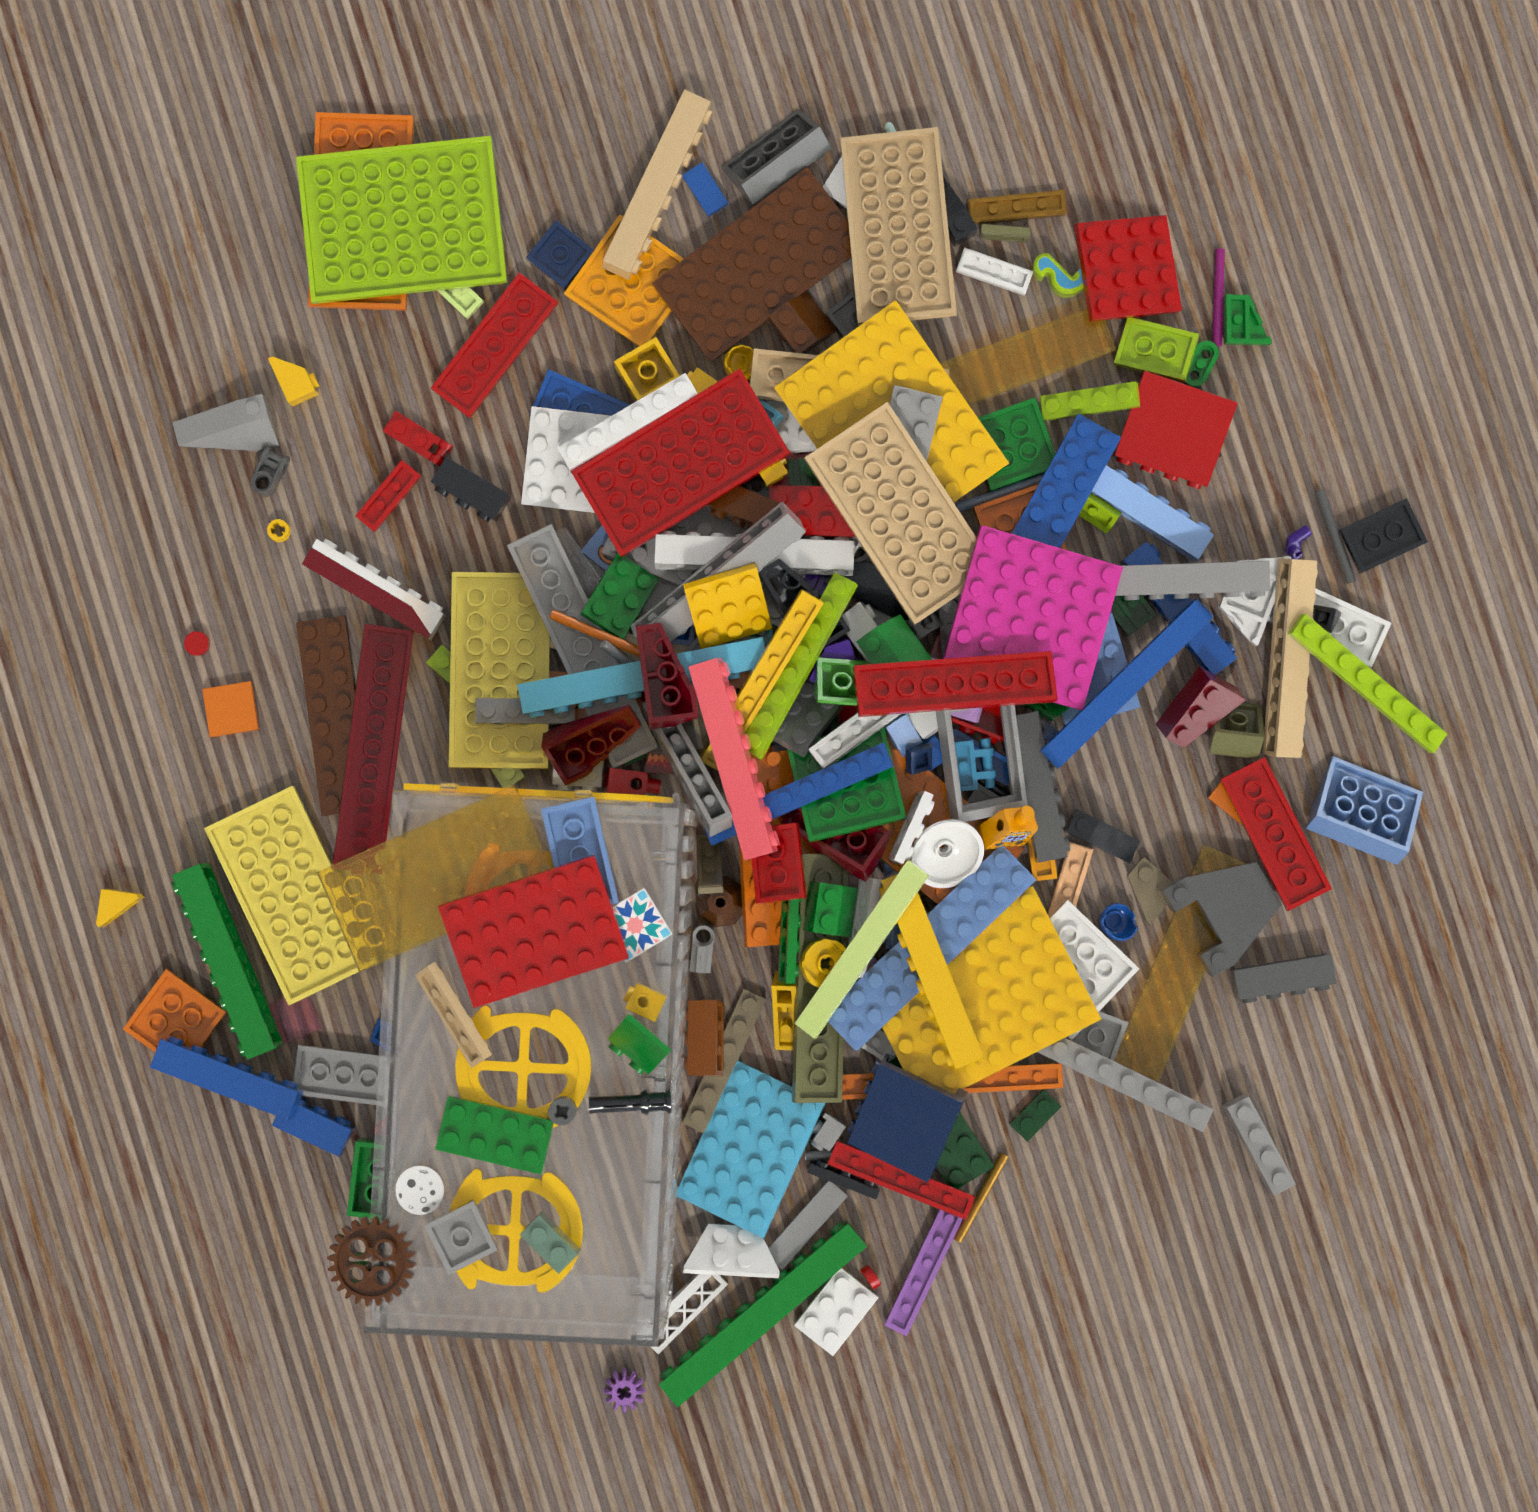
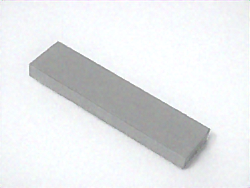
M827 1181L768 1247L776 1265L781 1270L786 1267L848 1197L835 1183Z

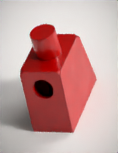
M605 768L602 793L659 794L661 780L648 778V773ZM632 779L637 780V788L631 787L630 783Z

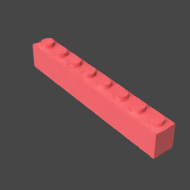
M715 658L689 666L688 668L728 806L732 814L744 861L778 851L779 838L776 831H772L771 828L772 814L769 807H765L764 804L765 790L762 783H758L757 780L758 766L755 759H751L750 756L751 742L749 736L744 734L742 728L744 718L742 712L737 710L735 704L737 694L734 686H730L728 676H730L728 664L726 661L723 662L722 658Z

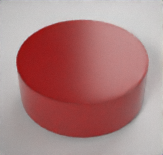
M194 631L186 636L184 647L189 654L202 656L208 652L210 640L206 634Z
M865 1265L860 1269L873 1290L881 1285L880 1280L869 1265Z

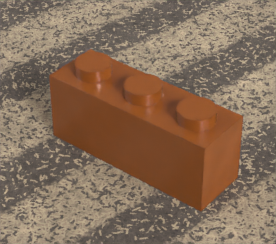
M688 1000V1006L685 1009V1018L688 1021V1031L685 1033L688 1056L685 1057L684 1061L687 1075L723 1076L724 1002L718 1000Z

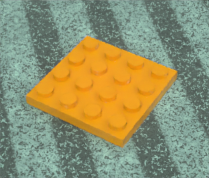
M619 214L564 292V296L639 347L654 338L672 312L653 288L652 283L684 258L650 236V239H652L651 246L647 253H642L639 259L642 261L641 267L637 274H632L630 280L603 269V259L623 219V216Z

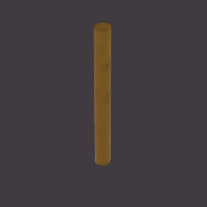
M1000 1152L993 1164L994 1167L988 1173L973 1201L967 1219H963L954 1236V1240L962 1243L1009 1158L1006 1154Z

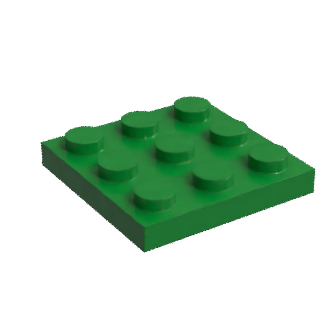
M1036 398L978 417L1009 462L1005 467L986 479L990 492L1046 472L1056 453Z

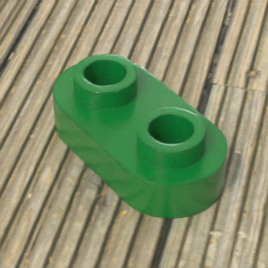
M1202 341L1196 346L1188 376L1184 383L1185 385L1196 388L1205 383L1219 356L1216 344L1211 341ZM1207 351L1209 358H1203L1201 352ZM1191 372H1195L1198 375L1197 380L1190 378Z

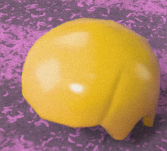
M745 345L732 347L724 356L723 363L726 374L729 375L740 368L747 381H751L754 350Z

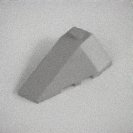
M263 394L236 400L172 422L179 447L257 452L264 450L266 447L280 446L269 401Z

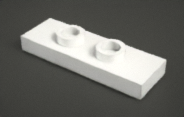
M965 247L956 270L957 273L1023 296L1026 294L1033 274L1031 270Z

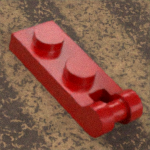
M397 411L394 412L383 430L385 434L439 467L444 461L443 458L447 452L450 453L453 449L451 444ZM435 444L439 448L435 454H432L429 451Z

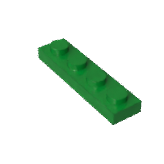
M802 899L782 901L778 982L795 984V978L799 974L796 955L800 950V940L797 938L798 928L801 925L799 903H801Z

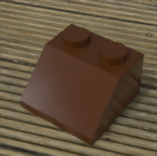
M808 292L789 300L768 317V322L793 353L807 354L837 331Z

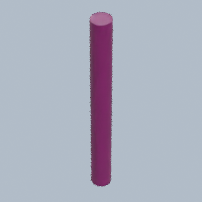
M1222 248L1215 249L1212 342L1217 347L1222 346L1225 249Z

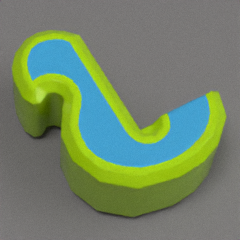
M1049 253L1040 254L1035 258L1032 265L1033 276L1040 282L1043 281L1044 277H1048L1050 289L1054 294L1062 298H1070L1084 290L1081 268L1071 276Z

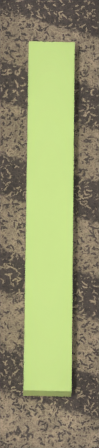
M907 860L795 1022L798 1027L811 1037H818L927 880L929 874L910 860Z

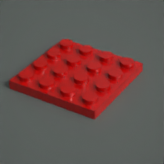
M1167 215L1082 222L1074 225L1089 322L1172 314L1182 311Z

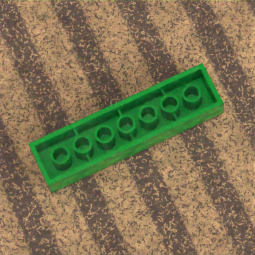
M198 864L172 875L174 880L171 882L173 890L182 899V912L191 921L193 926L190 928L194 940L200 943L202 948L200 956L203 962L209 965L211 983L214 987H218L221 995L218 997L223 1010L227 1009L230 1017L228 1024L233 1033L236 1032L240 1042H237V1046L241 1055L246 1056L248 1060L284 1045L211 864Z

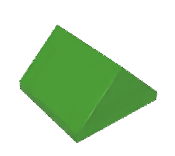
M818 657L813 688L816 702L857 706L853 667L855 665H867V661Z

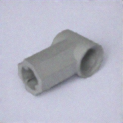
M700 923L693 930L689 968L691 972L711 973L715 936L714 930L709 924ZM699 930H708L711 934L710 938L707 941H700L696 936Z

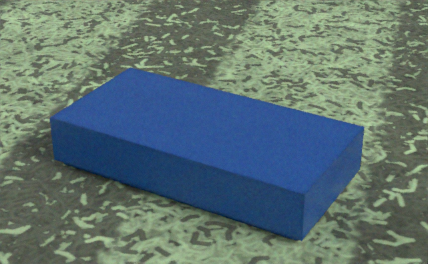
M702 162L683 174V180L708 218L729 205Z

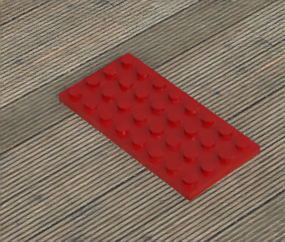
M739 368L576 468L571 473L619 555L623 557L656 537V534L663 533L791 455Z

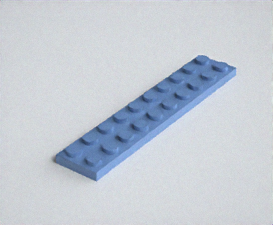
M1004 846L998 847L990 854L975 873L967 876L927 914L947 965L1036 881L1033 875ZM900 942L852 986L828 1021L856 1052L919 993L915 981L920 979L916 971L911 972L906 960L907 957H910L907 947L902 949Z

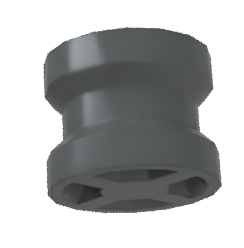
M566 1096L556 1098L548 1109L550 1120L559 1126L569 1124L577 1113L575 1102Z

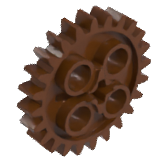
M367 1216L362 1218L361 1224L355 1219L351 1222L352 1229L346 1225L342 1228L344 1235L339 1233L335 1235L334 1238L339 1244H332L329 1247L335 1252V1254L327 1257L328 1260L334 1262V1265L330 1266L328 1271L336 1272L331 1282L340 1281L341 1284L338 1286L337 1291L345 1288L347 1290L346 1299L355 1295V1304L365 1299V1305L368 1307L374 1299L376 1305L380 1306L383 1303V1297L389 1303L393 1300L392 1293L399 1297L402 1294L400 1287L405 1289L409 1287L410 1284L405 1278L409 1279L415 1276L409 1270V1268L417 1265L416 1262L410 1260V1257L417 1254V1252L408 1250L413 1240L404 1241L403 1238L406 1236L407 1231L399 1234L397 1232L399 1228L398 1223L389 1227V1218H386L382 1224H380L379 1216L373 1217L371 1223ZM355 1240L364 1242L365 1252L361 1253L356 1250L354 1246ZM382 1242H387L391 1245V1255L383 1253L381 1250ZM372 1256V1259L374 1261L392 1260L396 1262V1265H392L385 1262H378L377 1264L372 1266V1262L370 1261L353 1262L349 1261V1257L365 1260ZM353 1267H358L362 1270V1280H358L353 1276ZM383 1269L389 1273V1282H383L380 1279V1270Z

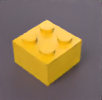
M657 337L614 361L615 370L635 402L680 376Z

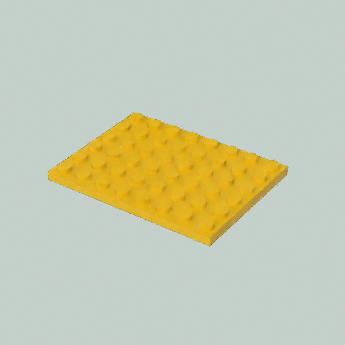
M896 300L774 387L817 449L884 403H890L894 385L943 397L927 463L953 503L1009 464Z
M1032 886L1020 895L947 965L984 1059L956 1070L954 1065L948 1066L943 1053L948 1050L945 1042L939 1043L934 1028H937L938 1025L935 1017L929 1018L925 1005L929 1002L925 994L920 995L918 993L882 1028L903 1070L954 1094L959 1088L964 1089L1100 1021L1101 1017Z

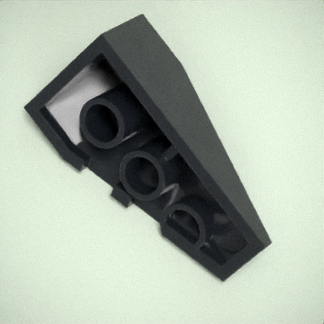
M779 558L759 572L782 619H784L801 589L818 599L821 598L818 591L807 584ZM842 615L825 646L851 631Z
M854 562L853 576H843L858 585L852 598L866 605L870 604L871 607L892 618L901 614L904 620H910L874 564ZM825 575L823 584L828 585L833 575Z

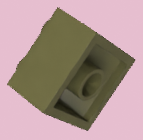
M1241 703L1210 727L1208 733L1209 753L1258 759L1264 741L1261 704Z

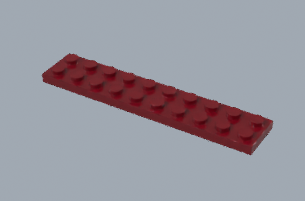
M364 624L332 868L382 874L414 633L412 630Z

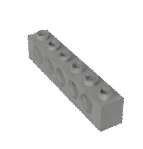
M646 702L642 703V712L649 726ZM682 724L673 727L651 729L709 837L731 828L732 814Z

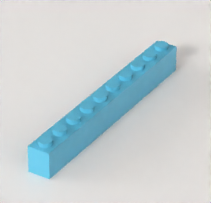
M763 637L678 653L676 655L690 683L693 682L688 667L715 658H722L723 662H727L730 670L728 680L740 678L739 674L749 672L750 674L765 650ZM640 661L517 684L522 712L524 715L529 714L530 718L544 716V711L554 710V714L569 711V706L578 705L579 709L593 707V702L602 700L603 704L618 702L617 697L626 695L628 700L642 697V692H644Z

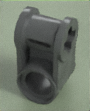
M269 447L264 449L257 468L251 477V486L260 496L269 497L275 493L282 476L289 466L290 457L280 456L272 452ZM262 479H269L267 488H258V484Z

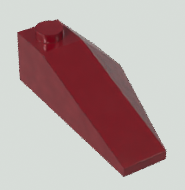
M661 623L636 626L650 730L673 727L699 718L696 692Z
M628 704L564 723L543 733L541 748L564 785L567 786L588 776L600 761H604L613 749L621 745L640 728L641 723Z
M801 807L787 813L781 821V825L798 823L802 840L864 882L868 880L879 864L891 836L889 830L882 826H877L809 843Z

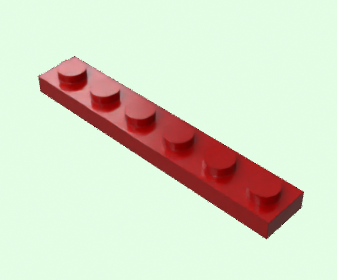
M838 1140L828 1161V1165L965 1220L975 1199L974 1195L930 1178L928 1182H925Z

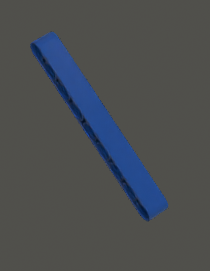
M1197 598L1193 600L1086 704L1083 710H1080L1040 750L1042 754L1057 769L1061 767L1214 617L1213 614Z

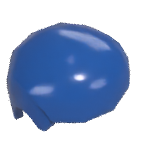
M1113 903L1106 906L1099 917L1100 929L1109 939L1116 941L1128 940L1138 930V926L1135 924L1136 915L1125 904Z

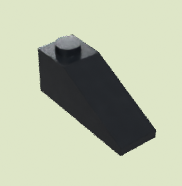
M943 176L949 239L953 246L956 247L974 237L978 228L962 201Z
M1078 809L1073 810L1063 831L1127 863L1131 862L1140 843L1139 840Z

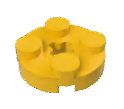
M823 938L810 943L805 948L799 961V967L807 982L819 988L846 948L838 941ZM829 958L828 964L830 968L821 969V960Z

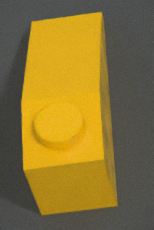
M776 971L771 985L775 1050L793 1051L796 984L778 982V971Z

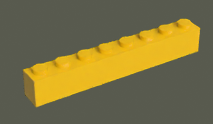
M898 874L881 880L883 887L878 888L881 897ZM917 893L896 923L901 932L897 934L902 949L906 947L908 949L910 957H907L906 960L911 972L916 971L920 979L915 982L920 995L925 994L929 1002L925 1005L929 1018L935 1017L938 1027L934 1028L939 1043L944 1041L948 1051L943 1053L948 1066L954 1065L956 1070L982 1060L984 1056L920 896Z

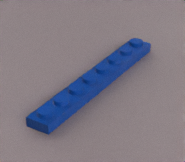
M881 743L765 794V797H763L765 807H769L773 820L892 768L894 765L885 743ZM733 820L731 828L712 837H709L706 831L711 845L718 844L737 835Z

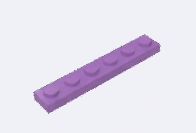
M940 1209L938 1210L885 1320L884 1326L905 1336L908 1335L963 1220L962 1218Z

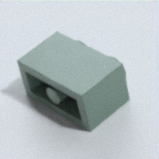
M543 1211L520 1234L558 1274L580 1251V1248Z

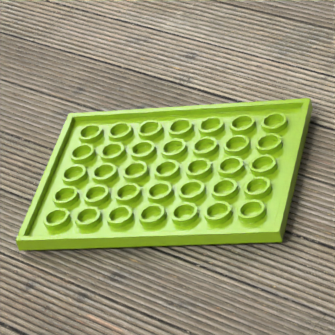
M491 136L296 157L312 304L508 283Z

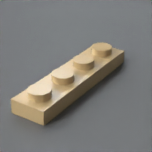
M436 962L431 963L418 972L415 977L470 1067L472 1068L490 1057L492 1054L488 1049L486 1041L480 1036L472 1018L466 1013L458 995L452 990L445 978V974L439 969Z

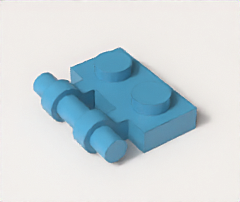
M990 738L980 739L981 749L974 750L973 740L954 742L961 791L978 790V779H985V788L995 787L994 778L997 776L996 770H993L992 756L994 755V748H991ZM975 757H982L984 771H976Z

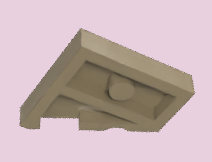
M1142 857L1127 874V878L1144 914V919L1150 925L1167 906L1159 889L1170 884L1172 881L1145 857Z

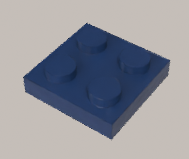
M555 220L526 256V260L565 290L586 263L594 249Z

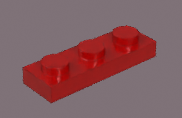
M401 460L355 517L372 531L376 532L422 476Z

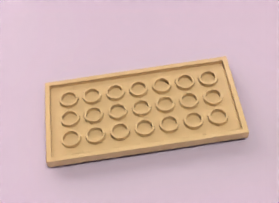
M938 127L842 137L841 149L858 326L895 300L910 321L957 316Z
M888 402L804 457V460L913 625L961 594L976 542V536Z

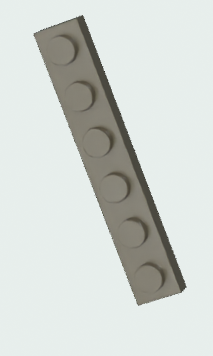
M745 988L743 989L724 1030L723 1076H703L682 1124L702 1133L705 1132L766 998Z

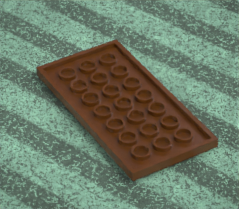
M806 167L655 280L652 286L708 361L712 363L768 321L770 314L789 300L805 293L852 257L849 223L810 169Z

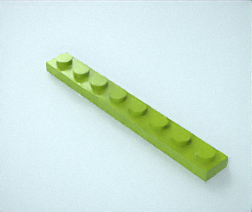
M834 572L820 598L824 602L823 606L746 732L751 742L750 754L761 760L763 759L858 586L855 582Z
M1301 614L1288 632V635L1428 753H1435L1447 736V733L1307 614Z

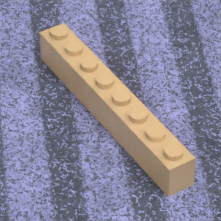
M684 89L605 254L603 269L627 280H630L632 274L638 273L642 261L639 259L643 252H648L652 243L650 236L653 230L657 232L661 225L662 218L660 215L663 209L668 210L673 197L670 194L673 188L677 189L681 183L683 175L680 173L683 166L687 168L691 162L693 154L690 152L693 145L698 146L703 133L700 131L703 124L708 125L713 114L710 111L711 101Z
M1278 558L1263 755L1301 758L1304 746L1303 731L1306 722L1305 706L1308 697L1307 682L1310 673V652L1288 635V632L1301 614H1307L1313 619V608L1316 599L1315 583L1318 574L1317 561Z

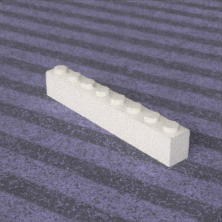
M672 531L656 534L655 569L698 571L742 534H736L735 537H725L726 535L723 533L701 536L697 532L676 535ZM821 536L799 539L783 550L779 557L772 559L765 566L779 558L797 574L833 575L835 572L841 576H853L854 541H849V538L846 537L824 540V537Z

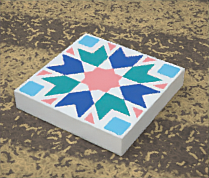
M645 888L613 906L629 953V958L625 959V962L630 961L672 935L671 930Z

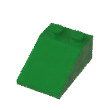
M630 1014L624 1018L607 1038L611 1042L608 1047L619 1057L623 1053L632 1060L628 1065L640 1075L644 1071L650 1074L671 1051L667 1045Z

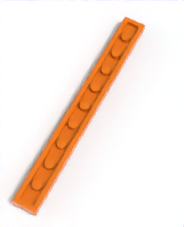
M1062 1064L1010 1065L963 1090L968 1093L1063 1088ZM843 1074L842 1100L865 1099L867 1095L863 1093L869 1080L873 1081L875 1074Z

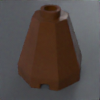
M723 876V893H697L695 896L699 916L715 928L736 924L743 914L741 885L728 876ZM718 898H723L725 900V905L721 907L717 906L716 900Z

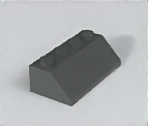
M797 109L721 166V168L742 196L755 206L814 161L822 158L832 148L820 126Z

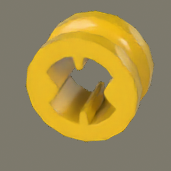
M275 519L267 527L269 537L275 542H284L290 537V527L284 520ZM276 525L285 528V532H282L283 535L280 537L277 534H273V529L276 530Z

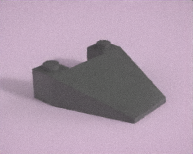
M1257 862L1180 877L1159 889L1168 907L1173 912L1179 911L1194 901L1197 903L1218 939L1217 942L1196 954L1207 974L1213 977L1237 963L1282 905Z

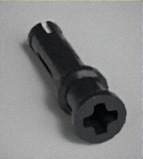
M666 1089L665 1092L649 1093L648 1090H643L639 1095L589 1096V1114L641 1111V1114L644 1113V1115L656 1111H666L667 1114L672 1113L671 1089Z

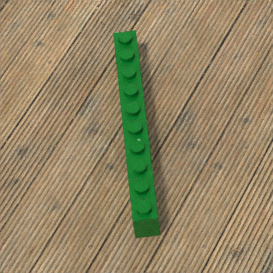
M848 1220L844 1223L841 1221L836 1223L829 1230L831 1234L827 1238L823 1239L821 1237L811 1245L812 1250L807 1255L802 1253L792 1261L794 1266L787 1272L784 1269L781 1270L779 1278H773L774 1283L768 1288L765 1285L754 1294L756 1297L749 1304L747 1301L742 1303L735 1310L737 1314L730 1320L728 1317L722 1320L716 1326L718 1330L711 1336L709 1333L698 1341L697 1344L699 1346L694 1351L687 1350L679 1357L680 1363L674 1368L671 1365L668 1366L660 1374L661 1379L658 1385L677 1408L867 1247L864 1239Z

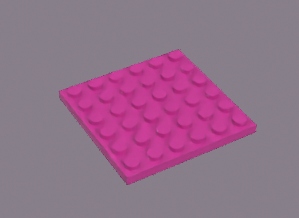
M981 525L943 659L1052 651L1058 700L1053 703L1083 710L1123 567Z

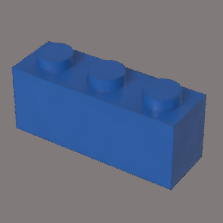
M302 1097L293 1119L286 1120L278 1116L275 1117L272 1126L338 1157L344 1153L355 1129V1126L350 1125L351 1121L339 1115L335 1118L328 1114L329 1111L318 1105L311 1107L305 1104L306 1100Z

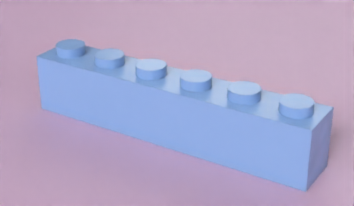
M1106 464L1092 493L1122 512L1121 515L1193 562L1197 561L1214 536L1210 532L1211 528L1202 522L1195 523L1189 519L1190 515L1180 508L1175 510L1169 506L1170 502L1160 495L1153 496L1148 492L1149 488L1140 482L1133 483L1127 479L1129 476L1125 472L1117 468L1113 470Z

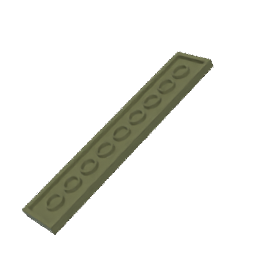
M802 854L807 898H802L801 903H799L801 925L798 928L797 938L800 940V950L796 955L798 966L805 948L818 939L835 940L846 948V937L803 931L810 881L848 887V871L824 854ZM829 958L821 960V969L830 968L828 964ZM799 967L798 977L795 978L792 1102L842 1103L844 1038L829 1022H827L817 1038L811 1037L795 1024L819 989L807 982Z

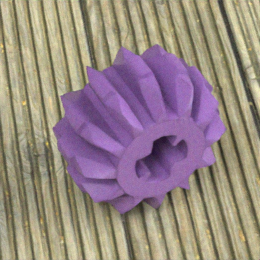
M624 1368L622 1376L617 1371H614V1379H606V1383L609 1386L604 1388L603 1393L610 1394L606 1398L607 1403L615 1401L613 1404L614 1410L619 1405H622V1412L627 1411V1405L632 1410H635L637 1407L635 1401L638 1403L643 1402V1397L640 1394H644L646 1388L640 1386L644 1381L643 1378L634 1380L637 1374L636 1371L627 1376V1369ZM625 1386H628V1392H626L624 1395L621 1394V1389H623Z

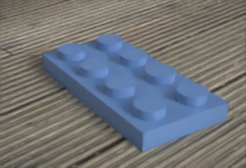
M595 797L541 809L554 867L595 854L611 904L619 903Z

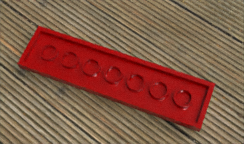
M1052 651L855 665L853 667L858 717L1048 703L1058 700Z

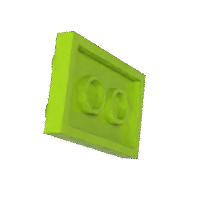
M1127 318L1114 365L1140 372L1147 371L1185 383L1199 334L1136 318Z

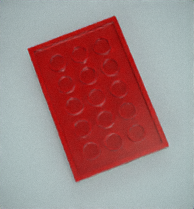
M595 854L438 906L473 1008L629 958V953Z

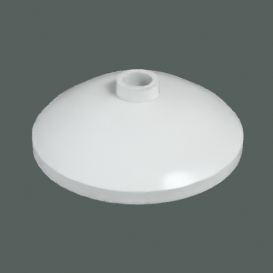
M943 820L927 827L920 837L915 840L911 862L929 874V877L924 882L925 884L936 888L954 887L978 870L984 855V844L977 830L970 824L960 820Z

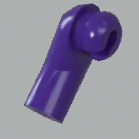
M1306 525L1289 535L1286 539L1285 553L1291 559L1301 558L1303 553L1301 552V542L1312 535Z

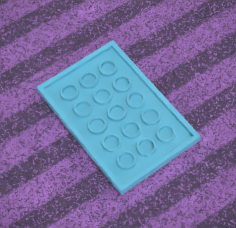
M738 1060L675 1196L761 1238H765L826 1103L792 1102L791 1085Z

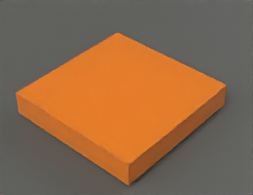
M252 681L202 689L209 737L260 730Z

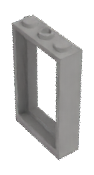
M1015 705L1000 706L1011 795L968 804H962L951 720L952 712L968 709L936 711L950 820L968 822L992 817L1002 809L1018 808L1027 805Z

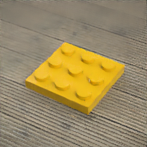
M755 563L683 584L701 649L772 629Z

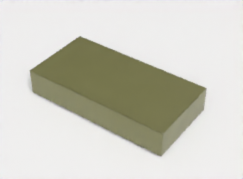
M982 224L979 238L1027 243L1030 238L1031 228Z

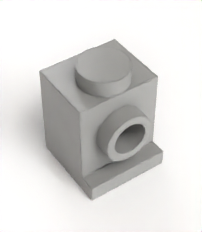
M824 1111L822 1116L825 1120L817 1122L812 1132L814 1136L810 1144L820 1151H823L824 1148L830 1151L846 1125L827 1111Z

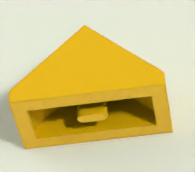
M101 889L96 925L99 928L106 927L145 897L141 893Z

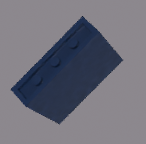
M886 1053L882 1061L877 1060L871 1073L875 1074L873 1081H868L863 1093L867 1096L865 1101L861 1099L855 1113L859 1116L857 1120H852L847 1133L851 1135L847 1144L928 1182L936 1169L968 1092L959 1088L956 1094H953L887 1062L890 1054Z

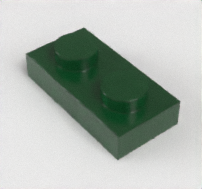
M1042 1089L1009 1124L1028 1142L1062 1106Z

